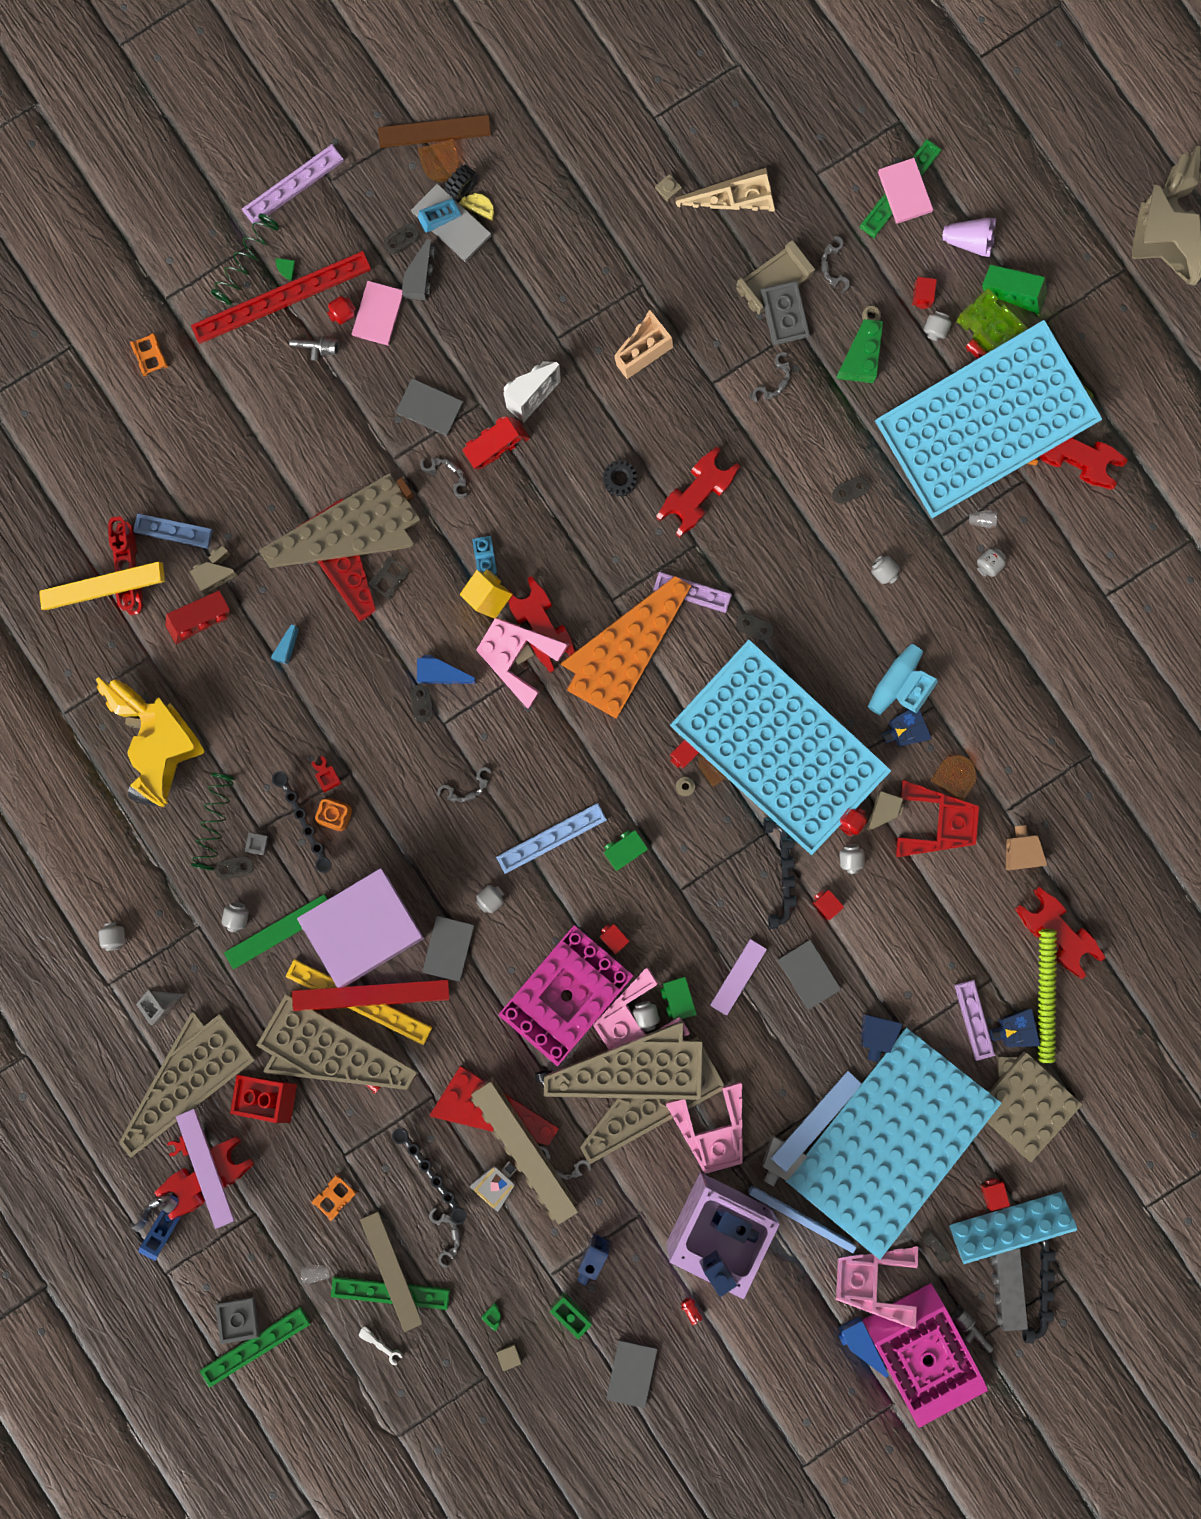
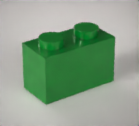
M630 830L626 831L620 836L622 839L619 842L615 843L612 841L604 847L606 851L603 853L616 872L648 850L635 830L633 832Z
M685 976L662 983L663 987L660 990L663 999L667 998L669 1006L666 1007L669 1018L673 1017V1020H675L679 1016L681 1019L697 1015Z
M565 1292L550 1306V1313L578 1340L592 1326V1318Z

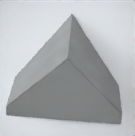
M148 990L136 1005L148 1023L156 1025L164 1019L184 994Z

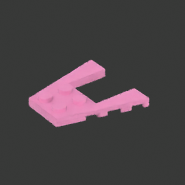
M495 618L476 651L527 708H530L540 692L509 671L521 650L528 641L556 661H559L569 644L538 634L535 631L527 630L500 618Z
M648 967L593 1025L608 1049L646 1035L644 1030L639 1028L627 1003L658 984ZM679 1016L678 1018H676L675 1020H673V1021H671L670 1023L666 1024V1025L663 1026L662 1028H665V1027L670 1026V1025H672V1024H675V1023H677V1022H680V1021L683 1022V1021H682V1019H681L680 1016ZM683 1022V1036H687L690 1034V1031Z
M741 1082L722 1087L731 1124L694 1134L685 1099L665 1102L705 1174L742 1164Z
M918 1246L888 1251L880 1260L873 1254L838 1258L836 1300L910 1328H916V1307L876 1303L878 1264L917 1268Z

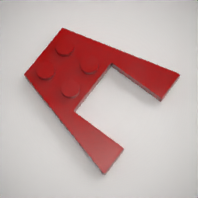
M905 780L902 781L901 798L903 800L939 803L936 841L897 838L896 857L976 845L979 806L909 783Z

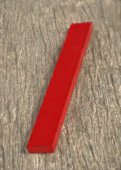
M448 980L292 991L293 1011L449 1000Z

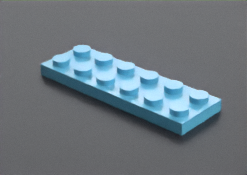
M1062 1192L952 1224L950 1225V1231L963 1264H967L1077 1231V1226Z

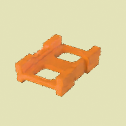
M154 333L130 342L144 377L150 372L168 367L166 359L161 353L157 336ZM150 340L152 348L141 352L139 343ZM156 357L159 365L148 369L145 363L146 360Z
M336 1175L328 1183L329 1186L311 1202L330 1221L335 1218L342 1207L356 1194V1191L344 1182L339 1175ZM338 1183H342L348 1189L344 1197H340L334 1192V1188ZM326 1197L335 1204V1207L330 1212H327L320 1205Z

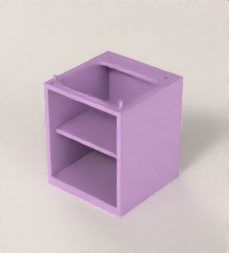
M381 868L297 918L338 988L349 985L424 939L386 873Z
M700 1172L666 1242L669 1262L710 1282L704 1274L699 1261L717 1250L738 1282V1286L729 1292L744 1299L777 1231L779 1222L770 1206ZM718 1206L750 1222L753 1225L752 1229L760 1232L756 1243L754 1244L748 1240L745 1243H741L714 1229L710 1222Z

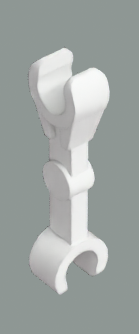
M367 1327L361 1329L359 1336L363 1340L373 1343L379 1350L385 1352L389 1356V1361L392 1365L398 1364L392 1356L398 1355L402 1358L403 1355L399 1350L391 1351L382 1341L377 1340Z

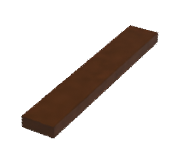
M489 115L378 127L380 148L491 136Z

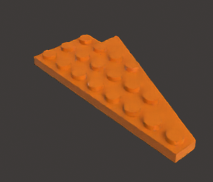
M676 576L672 577L562 661L561 666L575 673L566 690L617 719L691 585Z

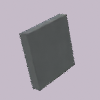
M255 1297L215 1304L220 1344L260 1337Z

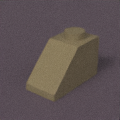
M208 562L198 563L190 571L200 591L204 594L238 576L233 569Z
M878 792L866 829H874L901 815L904 804H902L903 799L884 792Z

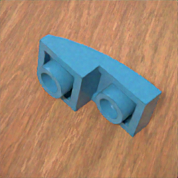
M491 536L472 539L477 570L484 573L487 569L497 576Z

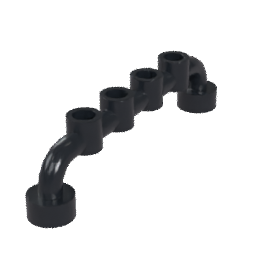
M281 771L274 773L272 776L273 784L283 788L286 794V801L291 803L295 811L294 817L300 821L303 827V835L308 837L312 845L311 850L318 857L315 863L317 871L321 873L329 872L332 868V862L326 858L324 845L318 842L315 836L316 829L310 826L307 820V812L301 808L298 802V794L293 792L289 785L288 775ZM291 794L295 795V799L293 801H290L289 799ZM300 811L303 812V817L301 818L298 817ZM308 828L312 829V833L310 835H308L306 832ZM317 845H320L321 850L319 852L315 851V847Z
M767 817L763 818L764 833H773V829H777L780 832L779 845L781 849L780 864L782 869L781 883L783 888L782 902L784 914L781 917H778L777 914L768 915L769 929H778L779 925L785 924L790 919L792 907H796L795 895L791 896V888H795V878L790 876V869L794 868V858L789 857V849H793V839L788 838V833L773 819Z
M399 1127L395 1129L392 1133L393 1141L396 1144L404 1143L407 1146L408 1154L415 1157L419 1163L420 1170L426 1172L431 1179V1185L439 1190L442 1194V1200L453 1209L450 1216L451 1221L457 1225L464 1223L467 1218L466 1210L460 1207L454 1199L455 1193L452 1190H448L443 1184V1177L435 1173L431 1167V1160L424 1158L420 1152V1145L415 1142L413 1143L405 1128ZM415 1146L417 1152H412L411 1147ZM427 1162L429 1167L424 1168L422 1163ZM434 1178H439L440 1183L436 1184ZM450 1194L452 1199H446L445 1195Z
M1048 1239L1041 1241L1042 1249L1040 1250V1259L1042 1261L1039 1273L1041 1280V1289L1039 1290L1041 1305L1038 1313L1040 1327L1037 1331H1034L1033 1327L1022 1330L1024 1343L1033 1344L1035 1339L1043 1337L1047 1332L1048 1322H1053L1054 1312L1052 1309H1049V1302L1054 1301V1291L1049 1289V1282H1054L1055 1273L1049 1267L1050 1262L1055 1261V1251L1050 1249Z

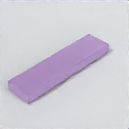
M659 572L653 591L657 590L674 576ZM681 579L691 585L684 598L685 601L726 613L732 594Z
M750 939L710 1006L727 1016L767 949Z
M970 980L955 984L975 1060L995 1056L975 981Z

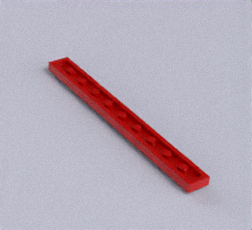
M362 251L192 324L191 328L197 342L202 344L371 271V268Z

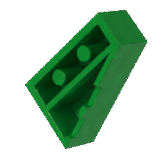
M994 265L989 266L982 284L984 294L1003 300L1037 314H1040L1047 296L1045 277Z
M863 320L836 379L866 383L874 382L877 376L883 321Z

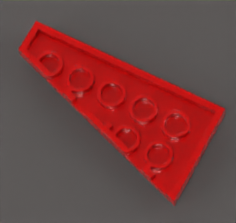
M343 498L340 499L339 501L335 502L334 504H332V505L329 506L328 508L324 509L323 511H321V512L318 513L317 515L313 516V517L310 518L309 520L313 519L314 517L318 516L319 514L323 513L324 511L328 510L329 508H331V507L335 506L336 504L340 503L341 501H343ZM360 555L317 561L359 622L376 612Z
M460 1066L429 1116L493 1132L494 1128L484 1120L480 1107H476L471 1100L473 1089L486 1081ZM505 1094L535 1141L549 1145L559 1127Z

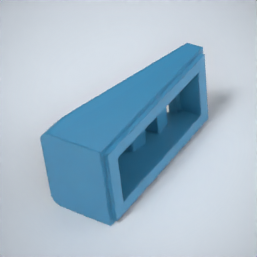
M452 198L419 210L418 219L427 233L460 217L461 213ZM449 206V208H450L451 211H452L451 214L448 212V210H447L446 207Z
M290 625L272 654V660L289 664L299 631L298 627Z

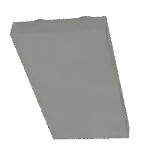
M436 184L411 211L418 218L419 210L452 199V197ZM455 201L461 216L432 230V232L464 262H467L491 237V233ZM449 206L446 207L447 210H448V212L451 214L452 211H451V209L449 208Z

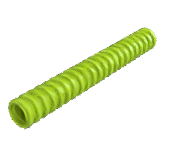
M1041 929L1039 931V934H1041L1039 940H1041L1039 946H1041L1039 952H1041L1039 964L1041 966L1038 967L1040 973H1038V976H1040V979H1038V982H1040V985H1038L1040 989L1038 991L1040 995L1038 997L1040 1001L1038 1003L1040 1007L1038 1009L1040 1013L1038 1015L1040 1019L1038 1021L1040 1025L1038 1027L1040 1031L1038 1033V1037H1040L1038 1055L1040 1056L1037 1060L1042 1063H1053L1056 1061L1054 1057L1056 1055L1054 1051L1056 1049L1054 1045L1056 1043L1054 1039L1056 1037L1054 1033L1056 1031L1054 1027L1056 1025L1054 1021L1056 1019L1054 1015L1056 1013L1054 1009L1056 1007L1054 1003L1056 1001L1054 997L1056 995V991H1054L1056 989V985H1054L1056 979L1054 977L1057 976L1055 973L1057 970L1055 967L1057 964L1055 961L1057 958L1055 955L1057 952L1055 949L1057 943H1055L1057 931Z

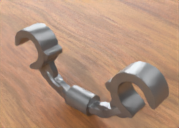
M834 236L833 240L839 243V247L834 248L831 244H828L822 256L821 269L824 277L834 288L839 282H843L846 285L842 290L841 294H843L849 288V280L842 275L837 279L831 278L828 273V261H826L827 255L831 253L837 255L843 247V240L838 236Z
M780 352L775 358L776 368L782 369L786 373L785 380H781L777 386L778 389L774 393L767 392L766 387L756 388L752 394V399L755 403H757V392H762L766 401V399H772L773 396L779 395L788 385L790 378L789 362L781 364L778 361L780 357H786L787 353Z
M431 458L432 466L427 469L424 467L423 459L421 460L420 466L425 473L435 472L436 466L441 463L448 465L447 467L451 471L457 472L460 476L458 483L453 484L455 496L459 499L468 496L467 493H457L459 487H466V480L463 478V473L459 466L446 459Z
M486 767L480 768L477 772L476 780L480 781L479 786L481 788L476 793L473 791L466 794L465 798H457L453 794L454 788L448 785L440 786L437 794L440 797L442 789L447 788L450 791L447 800L452 802H465L467 800L469 802L476 799V796H479L487 786L488 781L481 779V772H492Z
M539 1146L541 1150L546 1152L547 1159H550L549 1150L545 1146ZM581 1159L574 1163L575 1170L571 1175H563L564 1172L555 1171L561 1180L562 1178L568 1180L572 1177L582 1176L578 1168L580 1164L585 1163L589 1171H591V1165H589L586 1159Z
M169 1196L153 1199L141 1214L136 1215L139 1220L135 1225L131 1223L130 1228L136 1232L141 1231L148 1221L145 1216L151 1208L160 1205L159 1207L162 1210L170 1213L176 1207L177 1202Z
M434 1207L429 1214L430 1220L437 1225H440L442 1221L445 1223L449 1222L453 1228L451 1233L453 1240H455L454 1248L450 1250L443 1249L438 1257L439 1264L447 1268L449 1265L442 1261V1256L448 1255L453 1259L457 1254V1248L460 1244L459 1228H457L456 1224L451 1221L450 1216L445 1214V1212L440 1219H435L433 1212L437 1207Z

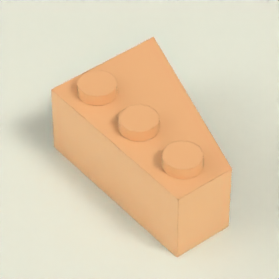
M651 310L648 311L642 323L638 324L632 336L628 337L614 355L616 366L626 379L673 348L672 337Z

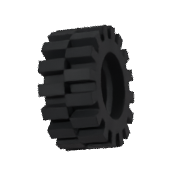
M461 165L446 182L445 192L455 201H461L465 195L469 194V191L473 190L472 187L478 181V174L468 165Z
M618 460V462L613 461L611 465L608 464L603 472L605 489L611 495L615 494L616 497H619V495H622V497L626 496L627 493L630 494L637 484V474L631 463L628 464L625 460L624 462H621V460ZM617 472H623L627 475V482L623 485H617L613 482V475Z

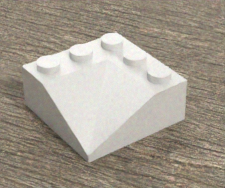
M543 361L540 365L537 364L530 373L517 377L513 382L509 381L504 387L503 393L507 409L523 423L561 382L559 364L557 362Z

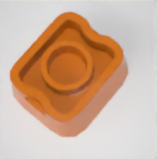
M324 798L319 804L315 820L321 826L336 831H343L346 829L351 817V806L331 798Z

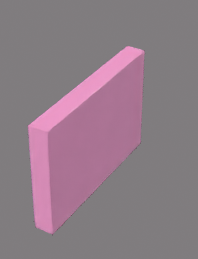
M914 158L879 169L878 174L896 224L933 211Z
M367 281L352 335L389 346L403 299L402 290Z

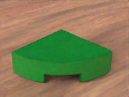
M276 258V266L280 274L286 279L293 281L295 261Z
M495 1302L481 1316V1319L494 1331L497 1330L501 1320L500 1309Z

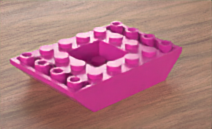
M574 925L498 1015L558 1066L624 989L633 975ZM564 990L572 992V999L570 1001H564L561 998Z
M931 1283L892 1303L916 1307L915 1329L875 1314L862 1319L918 1428L988 1391L976 1364ZM926 1355L933 1356V1361L929 1365L923 1364V1358Z

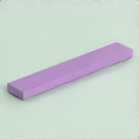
M331 144L242 208L243 212L252 224L260 222L259 213L267 216L344 162V159L333 144Z
M196 1109L176 1116L215 1229L235 1221Z

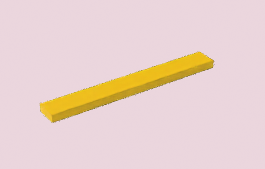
M156 562L39 591L41 610H49L165 582L163 563Z
M297 959L293 960L285 976L311 990L338 988L331 976ZM389 1005L347 1007L422 1045L425 1044L433 1028Z

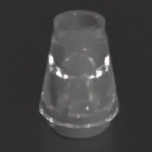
M987 510L969 514V525L990 529L991 527H996L997 512Z
M305 1265L306 1267H301L302 1283H307V1285L329 1278V1266Z

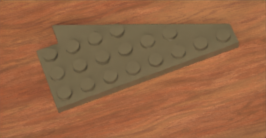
M389 473L263 547L259 552L268 566L273 568L411 548L414 546V543L406 533V530L419 523L420 519Z
M285 994L256 1045L272 1055L263 1071L265 1073L405 1090L410 1088L418 1074L416 1070L315 1010L293 1011L292 997L288 994Z
M195 1011L188 1017L119 1141L130 1158L177 1122L176 1116L193 1110L256 1060L222 1014L216 1016L206 1025Z
M677 1022L544 1075V1096L701 1100L702 1040H683V1022Z
M696 1036L691 1040H699V1038ZM703 1046L701 1100L685 1099L688 1109L722 1091L724 1086ZM617 1098L580 1146L589 1165L672 1119L673 1116L665 1102L676 1099Z

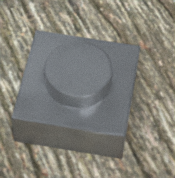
M248 833L245 852L265 855L269 837Z

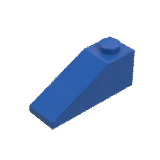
M423 655L422 658H417V682L419 684H476L474 677L433 658L432 655Z
M170 1195V1198L175 1200L178 1205V1198ZM164 1210L160 1212L138 1251L154 1261L158 1258L180 1219L178 1217L170 1220L168 1216L170 1213Z
M860 1316L839 1326L841 1333L838 1336L843 1346L847 1344L853 1353L884 1377H888L889 1374Z

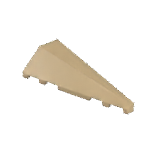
M767 168L676 197L677 207L686 205L693 206L694 208L706 206L714 209L739 210L740 208H746L753 211H758V209L775 211Z

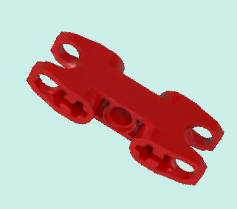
M1075 436L1039 456L1043 462L1054 467H1061L1063 461L1082 470L1079 478L1084 482L1111 490L1115 488L1117 482L1107 475L1106 465L1112 464L1123 467L1128 461L1122 454L1107 444L1095 442L1092 448L1075 440Z
M717 446L707 455L703 456L691 470V473L697 478L684 493L678 488L674 489L656 516V519L661 521L669 514L675 513L679 515L682 519V525L676 532L679 538L695 527L706 512L700 505L712 491L720 497L730 486L734 476L741 467L736 463L726 471L717 469L714 461L721 450Z
M121 516L111 517L108 522L109 545L113 550L115 572L123 571L122 566L125 562H129L127 569L137 567L135 557L137 545L135 533L133 532L134 529ZM116 521H121L122 523H118L114 531L113 524ZM142 587L116 593L117 604L121 610L127 611L129 615L141 613L143 609ZM137 601L139 604L138 608L134 611H131L134 609Z
M532 576L527 578L531 588L530 596L521 600L512 595L508 600L511 612L517 623L520 625L528 621L532 630L536 633L568 643L569 646L565 652L569 656L572 655L575 651L565 627L561 625L554 629L545 613V610L552 607L546 593ZM529 643L536 657L549 673L554 672L550 660L551 657Z
M1037 887L1033 890L1040 901V908L1037 912L1031 913L1021 905H1017L1014 909L1026 928L1037 938L1041 936L1039 934L1041 929L1057 931L1055 943H1057L1059 949L1055 953L1057 956L1056 960L1079 979H1083L1086 974L1079 964L1083 954L1089 953L1098 961H1103L1106 957L1087 931L1080 928L1075 933L1062 920L1061 917L1067 912L1063 905L1042 888Z
M237 1136L210 1149L224 1188L241 1179L255 1164L252 1159L238 1165L232 1161L231 1152L241 1142ZM186 1168L170 1176L154 1192L157 1197L166 1195L169 1192H174L178 1196L177 1207L168 1215L170 1220L192 1212L206 1202L196 1173L189 1174Z

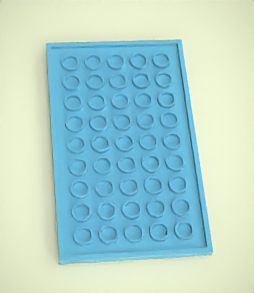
M1045 320L879 417L875 422L932 519L1098 423L1102 418Z
M749 639L670 724L677 733L811 855L841 825L839 818L848 808L856 809L891 772L883 762Z
M906 1028L896 1040L891 1053L885 1054L806 1154L807 1157L786 1182L880 1260L998 1109L1001 1102Z

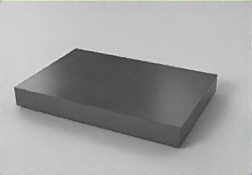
M797 281L760 290L773 346L810 337Z
M411 379L396 410V414L448 437L463 405V401Z
M436 916L422 973L460 982L474 925Z
M811 940L806 941L777 960L808 1010L841 990Z
M621 1339L618 1340L606 1400L645 1408L657 1347Z

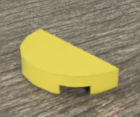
M474 193L473 195L463 197L459 202L464 209L493 221V205L489 198L483 194Z

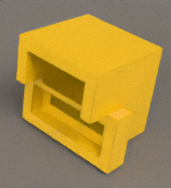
M486 569L484 573L478 570L475 571L460 593V596L477 612L495 619L513 594L500 585L501 580L495 574Z

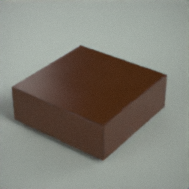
M400 478L397 480L396 483L407 500L413 499V492L404 479Z

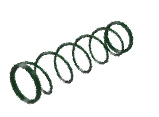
M263 213L258 215L263 223L256 222L252 224L255 234L262 241L251 237L243 238V244L253 256L243 252H235L233 254L235 261L244 271L234 267L224 268L226 276L235 286L225 282H216V289H211L210 291L213 296L227 305H232V300L218 290L217 283L231 286L237 290L241 289L228 276L226 269L230 268L250 275L237 261L235 255L237 253L243 254L259 261L246 246L244 240L252 239L269 246L255 231L254 225H264L275 231H278L280 228L276 221Z
M211 772V776L223 778L232 783L226 785H211L208 787L209 791L228 800V802L206 803L203 805L207 810L223 817L224 819L200 822V825L202 827L218 834L220 837L197 839L196 843L215 852L217 855L193 857L192 860L195 863H191L190 866L215 871V867L204 865L194 860L196 858H211L218 856V853L215 850L199 843L198 841L217 840L222 838V835L220 833L204 826L201 823L222 822L226 820V818L223 815L207 808L206 805L227 804L230 802V800L212 791L209 788L232 786L234 785V783L231 780H235V777L221 773Z

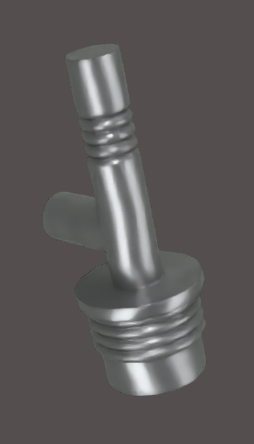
M325 336L321 338L320 342L290 339L289 342L290 346L312 348L311 360L315 361L319 359V350L323 356L337 355L340 348L337 339L326 338Z
M962 1307L957 1309L953 1313L952 1319L961 1332L968 1331L963 1339L964 1344L970 1345L973 1338H975L987 1353L992 1352L994 1349L992 1345L974 1326L976 1322L975 1317L971 1316Z

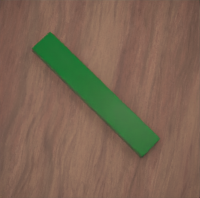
M928 139L925 140L912 157L916 161L921 177L942 150ZM886 193L859 227L873 238L877 236L893 215Z
M325 894L224 952L232 969L238 968L303 930L297 918L327 901V896Z
M340 1276L333 1277L331 1297L393 1304L384 1281ZM408 1284L416 1307L448 1310L450 1288Z
M300 1306L262 1330L259 1338L246 1340L200 1369V1373L210 1388L311 1324V1321L303 1307Z

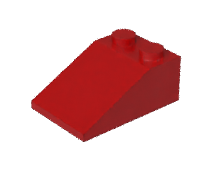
M236 1075L230 1114L273 1123H291L297 1084Z

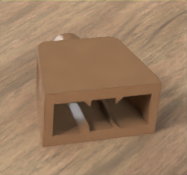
M1027 825L1015 826L1016 838L1007 839L1006 870L1047 866L1039 837H1028Z

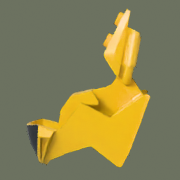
M98 677L96 679L99 684L97 689L108 700L106 705L109 710L122 717H140L141 720L138 736H133L128 749L131 764L141 773V776L129 786L128 797L144 805L166 806L169 803L168 797L178 763L205 753L200 741L171 703L167 706L160 698H157L155 704H146V701L120 680L115 679L110 682L111 684H108L105 680Z

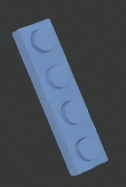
M137 514L133 532L209 549L213 530Z

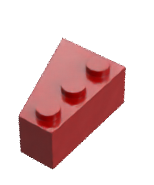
M503 416L495 422L496 425L492 428L484 429L481 432V436L477 439H471L466 443V447L462 450L474 469L481 470L499 459L500 455L507 449H510V451L515 449L514 444L522 439L525 441L531 439L518 419Z
M217 591L167 613L165 626L177 645L191 636L206 630L211 625L225 621L229 616L230 609L220 591Z

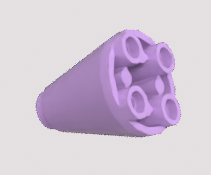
M982 218L952 223L949 226L945 225L943 241H947L948 244L975 254L990 257L995 240L993 230H995L996 218Z

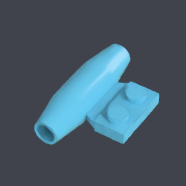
M910 644L895 659L875 689L868 705L871 711L881 715L896 698L902 706L915 713L919 711L938 683L936 678L923 671H915L923 654L919 647Z

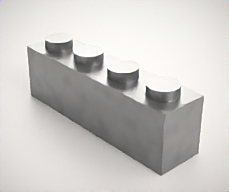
M1017 1248L990 1256L991 1265H994L992 1282L993 1285H996L994 1302L995 1305H998V1313L995 1315L997 1325H1000L1003 1331L1028 1329L1020 1249Z

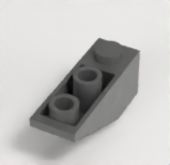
M431 239L425 241L404 273L402 294L405 299L426 301L427 294L430 295L431 283L428 282L429 276L433 275L431 258L435 257V247L432 246Z

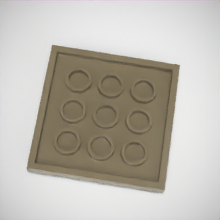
M1023 1052L988 1091V1093L1001 1102V1105L987 1123L1031 1163L1082 1104L1029 1054Z

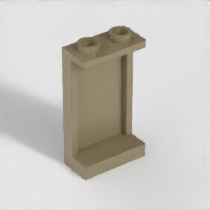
M792 240L786 244L784 250L747 277L738 279L737 291L748 300L750 309L760 315L765 311L760 294L761 289L797 281L799 287L813 276L815 269Z

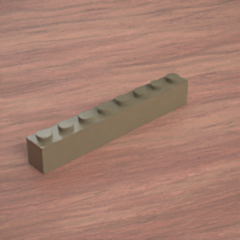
M490 1078L473 1089L471 1093L472 1102L476 1107H480L484 1120L494 1128L493 1133L496 1138L503 1141L506 1153L509 1156H513L515 1166L520 1172L523 1171L527 1177L525 1178L530 1188L535 1189L539 1202L547 1207L549 1217L553 1221L556 1220L559 1225L578 1213V1203L494 1078Z

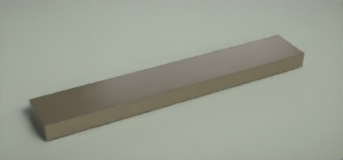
M376 1212L360 1219L403 1331L406 1332L423 1324L380 1213Z

